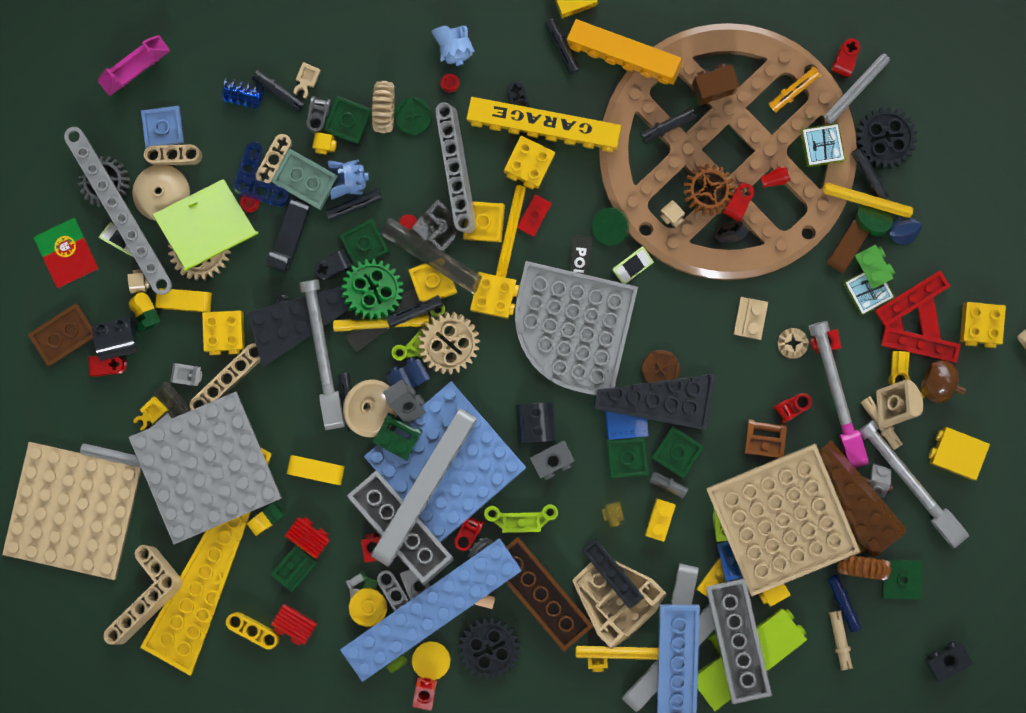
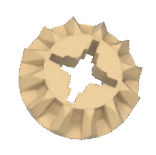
M786 329L778 338L779 351L787 358H799L808 349L809 341L806 334L800 329ZM792 335L795 341L801 342L795 346V349L791 345H785V343L791 341Z

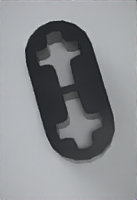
M741 221L725 224L717 228L714 238L720 244L739 241L747 235L748 227Z

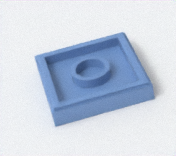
M179 106L141 111L145 148L149 146L184 144Z

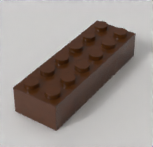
M830 440L818 450L853 535L874 558L901 538L907 528L832 440Z
M517 536L506 548L522 571L505 583L560 648L565 651L593 627V624Z

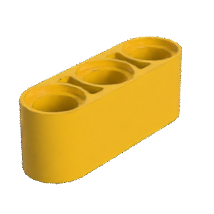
M171 289L165 295L156 293L155 308L210 312L212 293Z
M290 455L286 474L341 485L345 466Z
M235 612L226 619V625L231 631L265 649L274 648L280 641V636L277 632L243 613ZM233 616L238 617L241 621L237 627L232 624ZM251 625L255 626L258 630L255 636L251 635L248 631ZM267 635L274 637L275 642L273 645L266 643L265 638Z

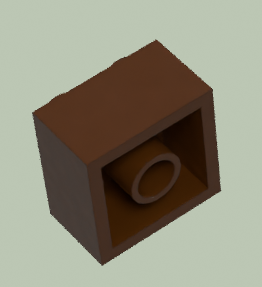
M721 64L715 67L716 70L710 72L703 70L697 73L692 82V87L698 105L734 95L740 86L733 65Z

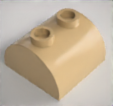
M908 379L876 391L880 427L886 428L921 415L923 411L921 393L918 387Z

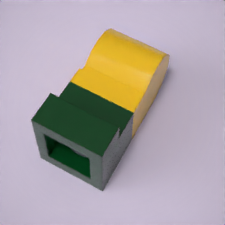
M141 292L130 299L129 308L135 313L139 322L135 326L138 333L151 329L161 322L147 294Z
M273 502L251 519L247 525L254 535L257 536L286 515L278 504Z

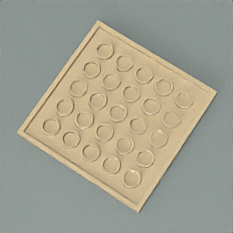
M29 442L2 555L116 580L142 468Z
M816 444L706 488L741 573L746 580L751 596L860 553Z

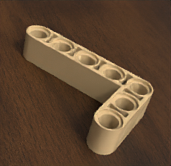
M256 344L248 345L191 400L190 409H196L195 405L199 400L203 401L205 405L224 397L260 362L259 356L255 358L251 356V350L256 347ZM243 360L246 363V368L243 371H239L237 364ZM226 374L232 376V381L229 384L223 382V377ZM216 387L218 395L212 398L209 391L211 388Z
M142 545L135 551V558L154 583L106 629L104 640L108 644L121 645L127 642L182 587L180 576L156 547ZM147 550H148L149 556H148V558L146 559L145 554H146V552H147ZM158 565H160L159 573L157 572ZM171 579L172 585L169 587L168 582ZM156 592L158 593V599H157V600H155V594H156ZM144 605L145 611L142 614L141 608ZM129 619H131L130 627L128 626ZM117 632L118 637H117V639L115 640V636H114V635H115V633Z

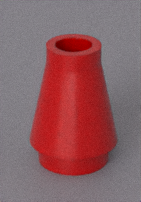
M780 166L762 176L761 180L765 188L785 185L786 182L790 181L786 166L782 168Z

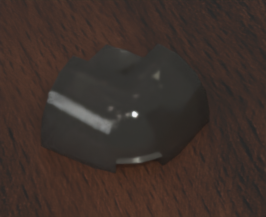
M438 199L421 213L418 220L410 228L422 241L421 244L437 254L443 253L457 234L453 213Z

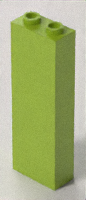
M779 608L756 626L766 672L807 640L804 636L807 633L800 624L798 626L795 625L792 621L794 616L788 609ZM721 654L698 671L697 689L714 711L731 700Z

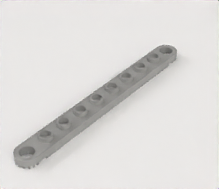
M70 127L66 130L64 139L146 279L156 293L160 295L169 293L172 288L170 278L96 152L81 129ZM73 132H78L80 135L79 140L76 142H71L69 138ZM163 279L167 282V287L164 290H159L157 283Z

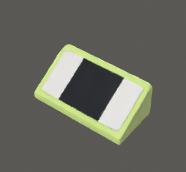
M110 222L99 238L134 257L115 224Z
M642 246L614 267L612 271L621 283L626 284L654 262Z

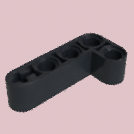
M296 199L290 201L274 250H271L266 262L268 269L288 274L310 212L311 204Z

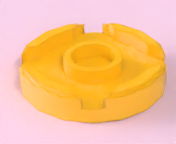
M363 588L352 596L349 603V612L353 621L358 625L371 627L385 618L387 601L378 590Z
M428 641L416 648L412 657V665L418 676L436 680L446 674L450 667L451 658L449 651L444 645Z

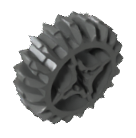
M100 156L99 159L105 169L109 167L116 171L118 177L114 178L112 176L110 178L114 185H117L120 195L127 196V193L123 190L124 188H130L129 185L125 184V182L130 181V178L124 177L129 173L127 170H123L125 166L122 163L118 165L119 161L117 159L112 161V158L108 156L105 160L103 156ZM85 173L84 175H79L78 178L83 181L79 182L78 186L84 187L80 190L81 194H85L84 199H90V204L94 205L96 203L97 207H101L102 202L92 192L90 187L92 185Z

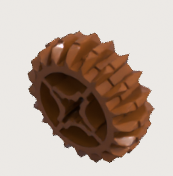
M705 164V170L698 166L699 173L693 169L691 174L694 177L688 175L686 179L690 183L685 182L683 185L689 188L683 191V194L690 195L685 198V201L692 200L689 208L696 205L695 213L703 209V216L706 215L707 210H709L710 216H713L714 210L717 214H720V207L725 210L727 208L725 203L728 204L731 201L728 197L732 198L734 196V193L730 191L735 190V186H729L734 181L733 178L726 179L730 173L726 172L723 175V167L716 171V164L712 166V170L709 169V164ZM706 175L715 176L721 182L713 183ZM698 178H701L703 187L694 193V183ZM706 185L709 188H715L712 191L713 194H710L709 192H704V190H706L707 188ZM724 187V197L718 203L716 191ZM706 197L712 205L703 204L697 198Z
M855 555L838 561L837 565L840 574L880 580L888 579L891 571L888 560Z

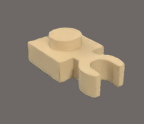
M303 62L296 77V81L300 82V84L294 88V95H297L299 90H304L303 98L306 99L309 95L308 87H315L321 69Z

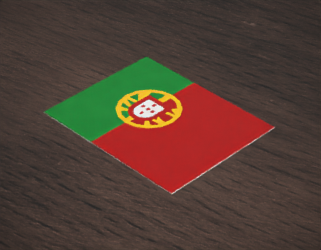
M75 218L33 237L57 288L99 269Z

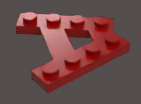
M941 270L875 310L876 315L884 326L880 346L957 363L961 344L941 340L934 296L951 287ZM915 308L918 311L922 335L903 330L901 317Z

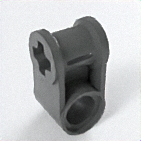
M315 96L311 97L307 126L314 135L315 133H323L331 109L330 99L325 101L316 99ZM314 121L321 122L318 128H312L311 125Z

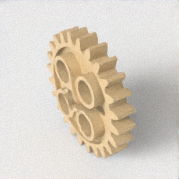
M174 250L169 252L168 255L174 256L171 263H177L174 268L176 270L181 269L180 274L184 275L187 273V278L189 279L194 275L195 280L198 281L200 276L206 280L207 274L214 278V271L220 274L218 268H226L223 261H229L226 254H231V251L226 250L210 258V263L206 260L200 267L194 266L185 272Z
M445 312L444 317L438 313L437 320L431 317V324L425 322L427 329H421L424 336H418L422 343L417 344V346L423 348L419 351V354L425 355L422 360L424 362L428 361L427 366L429 368L434 366L433 370L437 372L440 369L442 374L447 369L452 374L453 369L459 373L460 366L466 369V362L473 363L470 357H477L473 351L479 350L475 343L480 342V340L474 338L479 333L473 331L475 325L470 324L468 318L464 320L462 314L457 318L455 312L450 317L449 313ZM447 326H452L451 332L445 334L444 329ZM436 333H441L461 351V354H458L447 345ZM461 338H466V342L458 346V341ZM439 340L438 347L432 348V343ZM453 352V357L450 360H446V355Z

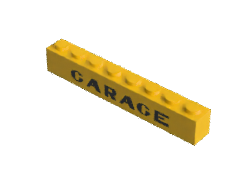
M471 97L467 120L471 122V126L482 128V125L490 126L489 129L501 131L502 128L507 129L508 133L517 135L520 132L527 133L528 137L538 138L539 135L546 137L545 140L553 142L560 139L569 145L581 143L583 147L594 149V146L602 147L601 150L606 152L618 150L622 132V125L476 97Z

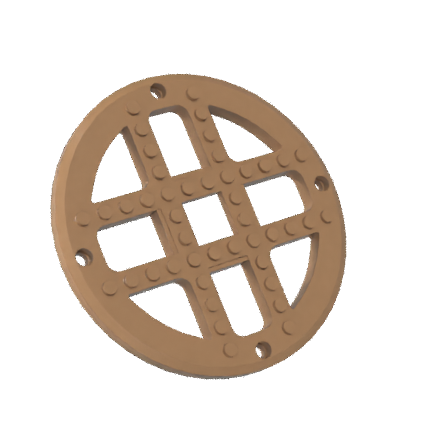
M728 23L695 27L673 35L654 46L656 49L682 58L683 65L678 76L692 90V82L695 76H697L698 72L703 71L693 59L718 54H734L765 61V63L738 88L734 95L706 103L710 110L686 133L680 127H677L665 133V136L660 137L669 147V154L637 185L633 184L628 155L629 134L633 117L637 114L650 128L654 127V124L658 122L662 123L670 119V117L650 96V90L659 81L654 77L646 78L635 70L626 72L609 101L603 122L622 125L618 150H613V152L602 151V147H599V164L603 186L611 207L619 208L629 219V235L641 247L643 246L649 254L666 265L687 274L707 279L741 280L758 277L779 270L805 255L830 231L847 203V200L824 194L823 186L825 183H831L852 189L856 172V161L851 155V152L857 149L856 133L849 106L832 123H828L824 118V115L843 96L832 75L821 62L794 41L778 33L750 25ZM815 67L821 76L803 90L807 96L806 103L771 135L746 108L778 77L789 76L796 82L804 75L806 69ZM807 78L805 81H803V82L799 85V87H800L802 84H804L809 78ZM818 118L822 120L823 127L838 125L844 156L842 160L826 162L821 189L787 155L788 146ZM727 125L754 151L748 159L726 178L727 180L730 178L734 180L729 186L734 185L735 190L744 183L753 186L769 170L773 171L780 166L781 168L786 166L790 181L786 182L785 186L805 206L804 216L791 229L783 231L778 229L750 201L741 222L762 242L763 245L740 250H721L690 243V240L717 215L715 210L713 216L709 215V210L703 216V209H700L698 213H695L694 209L678 227L667 228L648 209L649 200L683 168L692 177H694L691 174L693 169L699 173L698 166L705 170V164H709V169L712 170V166L715 163L702 149ZM706 175L713 183L721 182L715 176ZM698 178L696 181L702 186V180ZM706 185V187H707V188H706V191L709 192L710 194H713L712 191H713L715 188H709V187ZM724 187L716 191L718 203L724 197ZM746 188L743 189V190H740V191L742 192V195H741L742 197H745V196H746V195H745V193L747 192V189H746ZM707 198L701 202L706 205H712ZM644 225L648 226L651 230L647 236L640 233V228ZM804 229H809L812 232L810 239L803 238L802 231Z

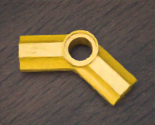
M892 351L891 372L888 378L889 385L895 384V378L898 375L903 380H910L908 376L910 352Z

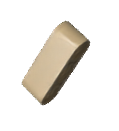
M160 145L147 147L144 151V158L152 165H195L202 160V153L194 145ZM195 150L197 153L195 158L188 159V153ZM172 151H177V157L173 160L169 159V154ZM158 152L157 159L150 160L151 153Z

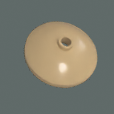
M154 165L142 171L136 178L132 196L139 212L148 219L156 221L153 217L154 213L190 196V188L185 176L176 168L169 165ZM157 188L162 189L161 194H156Z
M371 379L356 384L349 391L344 401L343 414L348 427L353 432L364 437H375L389 412L394 414L396 418V412L388 405L383 391L390 387L382 381ZM365 403L368 404V406H367L366 409H364V404H365Z

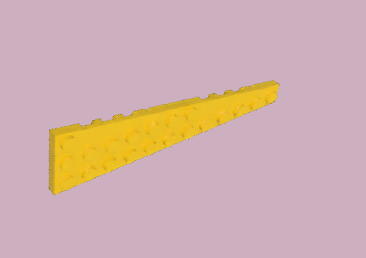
M261 448L269 465L272 453ZM251 512L211 528L204 533L180 576L182 587L164 604L140 648L186 674L192 675Z

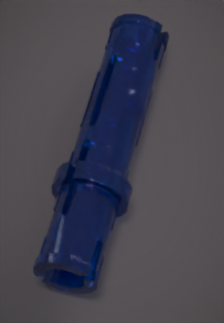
M839 575L828 578L827 581L834 594L833 598L837 600L851 633L862 629L863 627L849 600V593L844 589Z

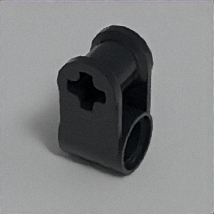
M344 249L318 262L314 271L319 279L328 280L337 274L347 271L351 268L352 264ZM320 267L328 268L326 275H323V273L319 274L321 271Z

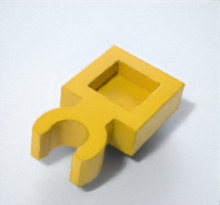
M156 396L152 397L140 409L143 415L136 417L133 422L138 423L142 420L143 426L140 430H146L150 422L155 424L168 409Z

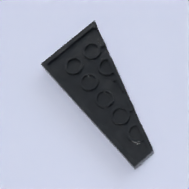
M356 282L355 286L360 289L358 282ZM341 286L317 293L323 327L349 310L350 304H344L347 298L341 297L342 293L346 292L341 290ZM306 296L247 312L262 368L313 335Z

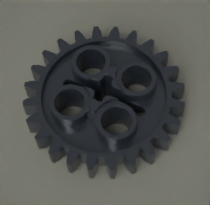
M880 107L879 113L874 109L871 111L872 116L867 113L865 115L866 120L862 119L860 121L862 126L856 128L860 132L856 134V138L860 139L856 144L861 145L870 163L872 161L875 162V168L881 164L882 169H885L888 164L889 168L892 169L894 168V163L899 167L901 161L904 163L908 161L906 156L911 157L913 155L910 150L916 149V146L912 144L918 141V139L913 138L918 133L917 131H912L915 124L909 125L908 122L911 118L904 119L905 112L898 115L897 108L894 112H891V108L888 107L886 112H884V109ZM890 123H895L898 126V131H892ZM872 126L879 129L878 135L871 132ZM898 134L903 135V137L891 138L889 141L883 139L878 140L876 142H870V139H880L884 135H886V137H891ZM899 142L902 146L901 150H896L893 143ZM875 145H880L883 148L881 154L875 151Z
M484 617L483 623H480L477 619L475 627L469 624L471 630H464L467 636L460 637L464 644H458V647L463 649L458 655L464 656L460 662H467L464 669L471 668L470 675L477 672V679L484 675L485 681H487L489 676H492L493 681H495L497 674L500 678H503V671L510 674L508 667L515 668L512 662L519 661L515 654L521 653L520 650L515 649V647L520 646L519 642L514 641L518 638V635H511L514 628L507 630L508 623L502 626L501 619L494 623V617L491 618L490 622H487V619ZM497 631L500 634V638L497 641L490 640V632ZM479 639L482 642L481 648L474 649L471 646L472 640ZM501 641H505L504 645L493 648V653L491 654L489 651H486L477 657L473 656L475 653L485 650L487 644L491 647ZM505 649L508 655L506 658L500 659L496 654L497 651ZM487 657L490 660V664L483 667L479 664V659Z

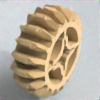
M388 81L376 82L372 105L373 129L375 132L380 133L391 132L395 110L394 84Z

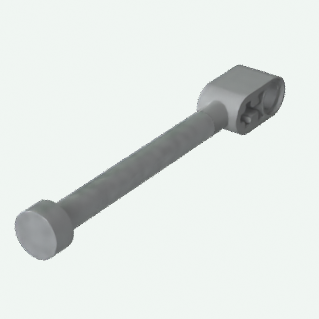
M319 280L300 282L301 292H305L323 389V394H320L319 398L325 430L345 427L341 398L339 391H334L316 291L320 289Z
M873 420L859 430L864 440L868 438L933 516V519L930 520L933 526L947 543L955 549L969 537L967 531L948 509L942 510L878 433V425Z

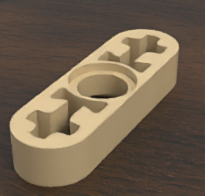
M279 134L275 137L256 173V179L261 185L268 186L272 183V178L289 148L291 149L292 141L289 136ZM284 139H286V143L288 145L282 146L280 150L281 152H283V155H281L277 151H273L274 148H276L277 150L279 149V140L283 141ZM277 155L279 157L278 164L271 165L269 157ZM267 164L269 168L275 170L274 172L269 170V180L265 179L264 181H262V177L260 175L265 174L268 169L265 168V165Z

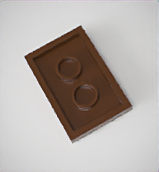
M77 303L28 334L48 367H51L93 339L92 325Z

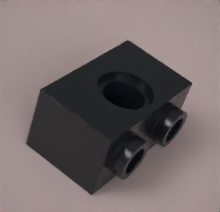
M955 641L946 644L945 649L940 652L938 650L928 654L929 658L925 659L934 679L939 683L973 665L964 645ZM950 655L952 662L949 665H945L944 658Z

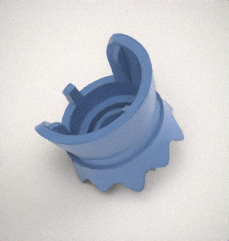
M359 159L347 163L328 161V170L339 176L334 188L330 191L331 200L349 193L363 194L360 190L365 188V180H369L368 172L364 173L362 165H356Z

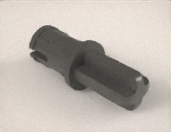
M656 472L650 478L651 483L665 489V492L669 491L682 499L687 493L688 488L674 482L673 478L668 479Z

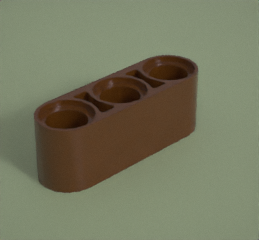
M856 218L853 219L826 264L842 274L869 234V231L865 232L860 228Z

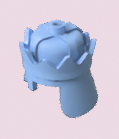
M441 26L431 31L440 46L441 61L446 59V62L449 64L463 65V61L467 60L475 52L468 38L466 26L450 29L448 26Z

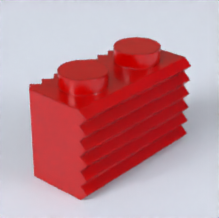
M298 517L285 537L317 559L331 540L328 538L329 534L322 528L317 530L313 527L314 523L307 517L303 519Z
M284 604L271 625L275 627L273 629L280 635H284V633L291 637L290 641L300 646L301 643L303 645L307 643L318 623Z

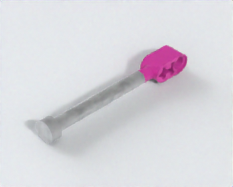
M828 321L812 324L809 326L811 336H816L843 434L839 435L843 454L855 468L868 465L864 443L859 430H854L827 336V332L830 331Z

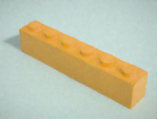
M577 19L567 38L568 45L576 52H586L590 57L596 59L600 57L611 65H621L627 71L635 70L646 78L654 77L660 83L666 85L668 83L674 85L683 65L681 57Z

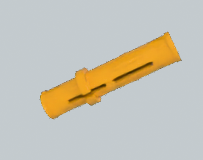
M812 67L811 70L790 87L783 89L781 94L769 103L773 111L778 112L788 102L794 101L793 98L821 76L819 71ZM809 78L804 84L797 88V86H799L803 81ZM793 91V93H791L788 97L781 101V99H783L786 95Z

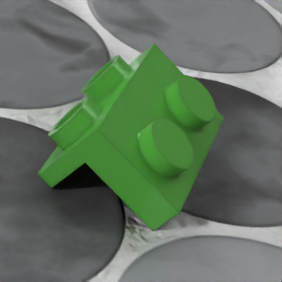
M874 245L855 255L872 289L894 279L892 275L895 272L890 263L886 265L883 259L886 255L881 246L877 248Z

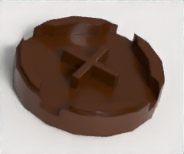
M666 350L651 352L642 364V374L648 383L677 379L680 373V364L677 358Z

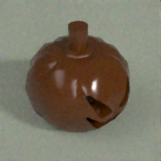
M947 361L931 363L921 385L923 395L935 403L947 402L954 395V392L964 395L966 388L958 385L959 372L953 364Z

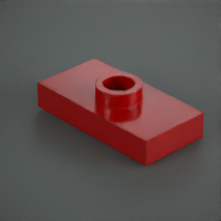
M535 194L517 229L534 237L552 203Z

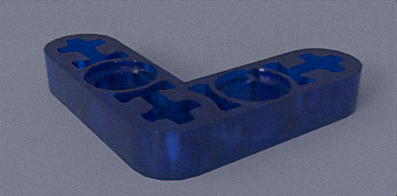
M257 142L247 144L234 181L235 192L274 206H284L288 201V192L284 188L255 179L262 157V146ZM256 148L258 153H255L254 158L252 160L250 159V150ZM250 164L254 170L251 173H246L243 170L244 165ZM245 182L247 187L240 189L238 184ZM251 184L254 185L252 193L250 192ZM263 187L267 192L265 195L260 196L256 193V189ZM270 190H273L271 198H268ZM279 193H281L283 197L280 199V201H278L276 197L279 195Z

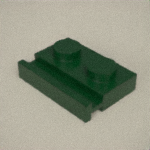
M295 545L271 575L292 593L315 567L317 562L303 549Z

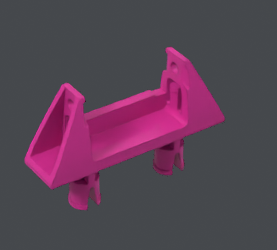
M159 35L143 41L142 46L130 53L111 69H105L98 82L108 96H111L121 87H124V85L129 84L132 79L151 65H155L156 61L159 62L160 58L170 52V49Z

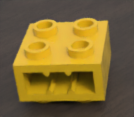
M520 136L504 169V173L507 174V178L513 181H517V179L523 181V185L532 190L534 187L539 189L555 156V152Z
M479 272L470 310L508 319L509 315H513L515 304H512L513 296L517 297L519 285H516V280Z
M974 302L963 303L960 342H965L966 346H977V343L985 344L984 347L996 348V345L1003 344L1006 306Z
M244 312L202 313L205 352H209V355H221V351H228L229 354H240V350L245 349Z

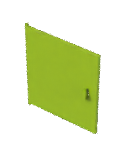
M224 179L153 214V217L183 265L184 272L259 234L252 227Z

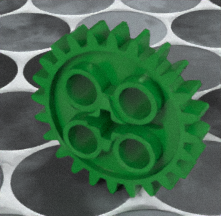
M365 259L364 265L358 262L357 268L352 265L350 268L351 272H346L347 278L342 280L346 285L341 286V290L346 292H343L341 297L347 298L344 304H350L349 311L356 310L355 316L361 313L362 319L368 315L370 321L373 316L380 320L381 314L383 317H387L388 312L393 314L394 308L399 307L398 302L402 301V297L399 295L404 292V290L399 288L402 287L403 282H397L400 279V275L394 276L396 269L390 271V264L384 267L382 260L379 264H376L375 259H373L372 263L369 264L368 260ZM372 275H379L381 280L375 281ZM355 283H362L364 285V288H357L355 286ZM369 288L376 289L375 293L373 290L369 291ZM381 291H387L390 296L383 297ZM364 299H370L373 304L366 305Z

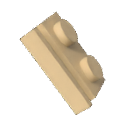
M740 297L733 335L761 340L768 302Z

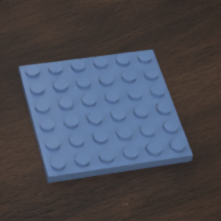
M452 381L423 405L426 411L424 415L408 424L414 428L422 429L423 432L407 461L378 445L364 456L404 501L459 409L461 408L477 418L473 429L419 517L420 521L440 543L526 469L524 464ZM399 428L393 431L408 440H411L413 436Z

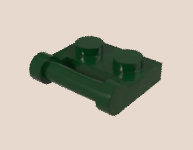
M389 412L372 443L407 461L423 430L408 425L395 418V415ZM390 424L413 435L411 440L389 430Z

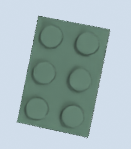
M289 148L271 182L321 210L339 176Z

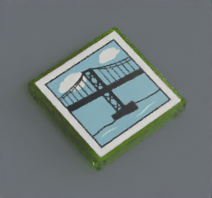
M839 123L800 130L807 168L846 161Z
M864 272L843 282L861 316L896 298L887 282L872 289Z

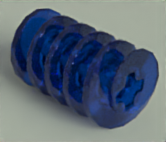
M226 78L222 88L223 101L228 102L230 100L232 104L238 102L240 106L245 103L247 108H250L252 105L253 109L257 110L263 100L264 87H262L261 91H258V85H255L252 90L250 83L243 87V81H241L237 86L235 79L229 84V78Z

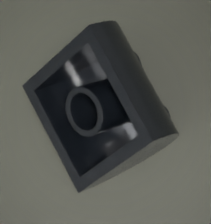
M133 317L93 325V341L100 361L138 352L136 324Z
M554 402L516 405L518 443L556 441Z

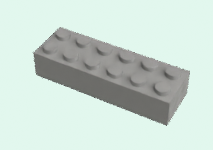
M377 470L347 495L352 504L381 537L403 503V500ZM419 518L397 553L398 557L424 586L454 561L453 557Z
M739 579L706 586L731 702L735 704L772 696L746 580Z

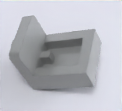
M173 363L170 382L198 386L202 379L201 367Z
M873 464L869 485L879 497L884 498L891 485L892 469Z

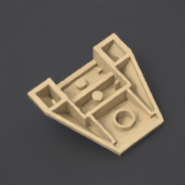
M590 562L572 581L597 634L612 649L629 639L657 611L667 593L653 579L616 562L645 597L630 610Z

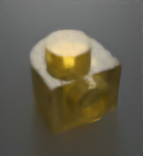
M620 501L606 504L605 509H602L604 521L608 520L610 527L621 525L620 521H623L624 517Z

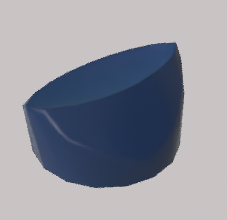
M897 218L889 229V236L896 244L908 245L919 235L922 223L913 218Z

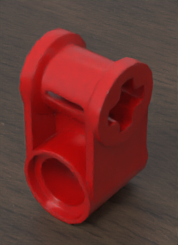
M848 39L841 45L831 71L846 77L851 76L860 51V43L856 39ZM852 45L851 49L853 51L851 52L848 51L849 48L847 46Z
M747 183L738 186L723 213L740 222L754 195L753 187ZM746 188L747 194H749V196L746 195L745 197H742V192L740 190Z
M98 356L88 357L89 376L121 374L127 369V361L122 357L101 361ZM119 362V366H113V364Z
M801 393L782 401L773 408L778 411L782 419L781 423L783 424L809 409L812 400L809 395ZM801 396L807 400V404L803 408L797 404V400Z
M472 517L467 519L460 527V531L455 539V546L461 551L468 550L478 536L484 521L480 522ZM460 537L468 538L469 545L466 548H461L458 545Z

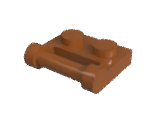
M748 419L744 453L776 458L784 457L787 424L760 423ZM755 429L778 432L779 438L753 435V431Z

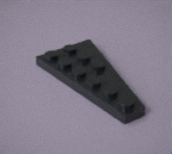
M716 374L596 390L593 409L706 430Z

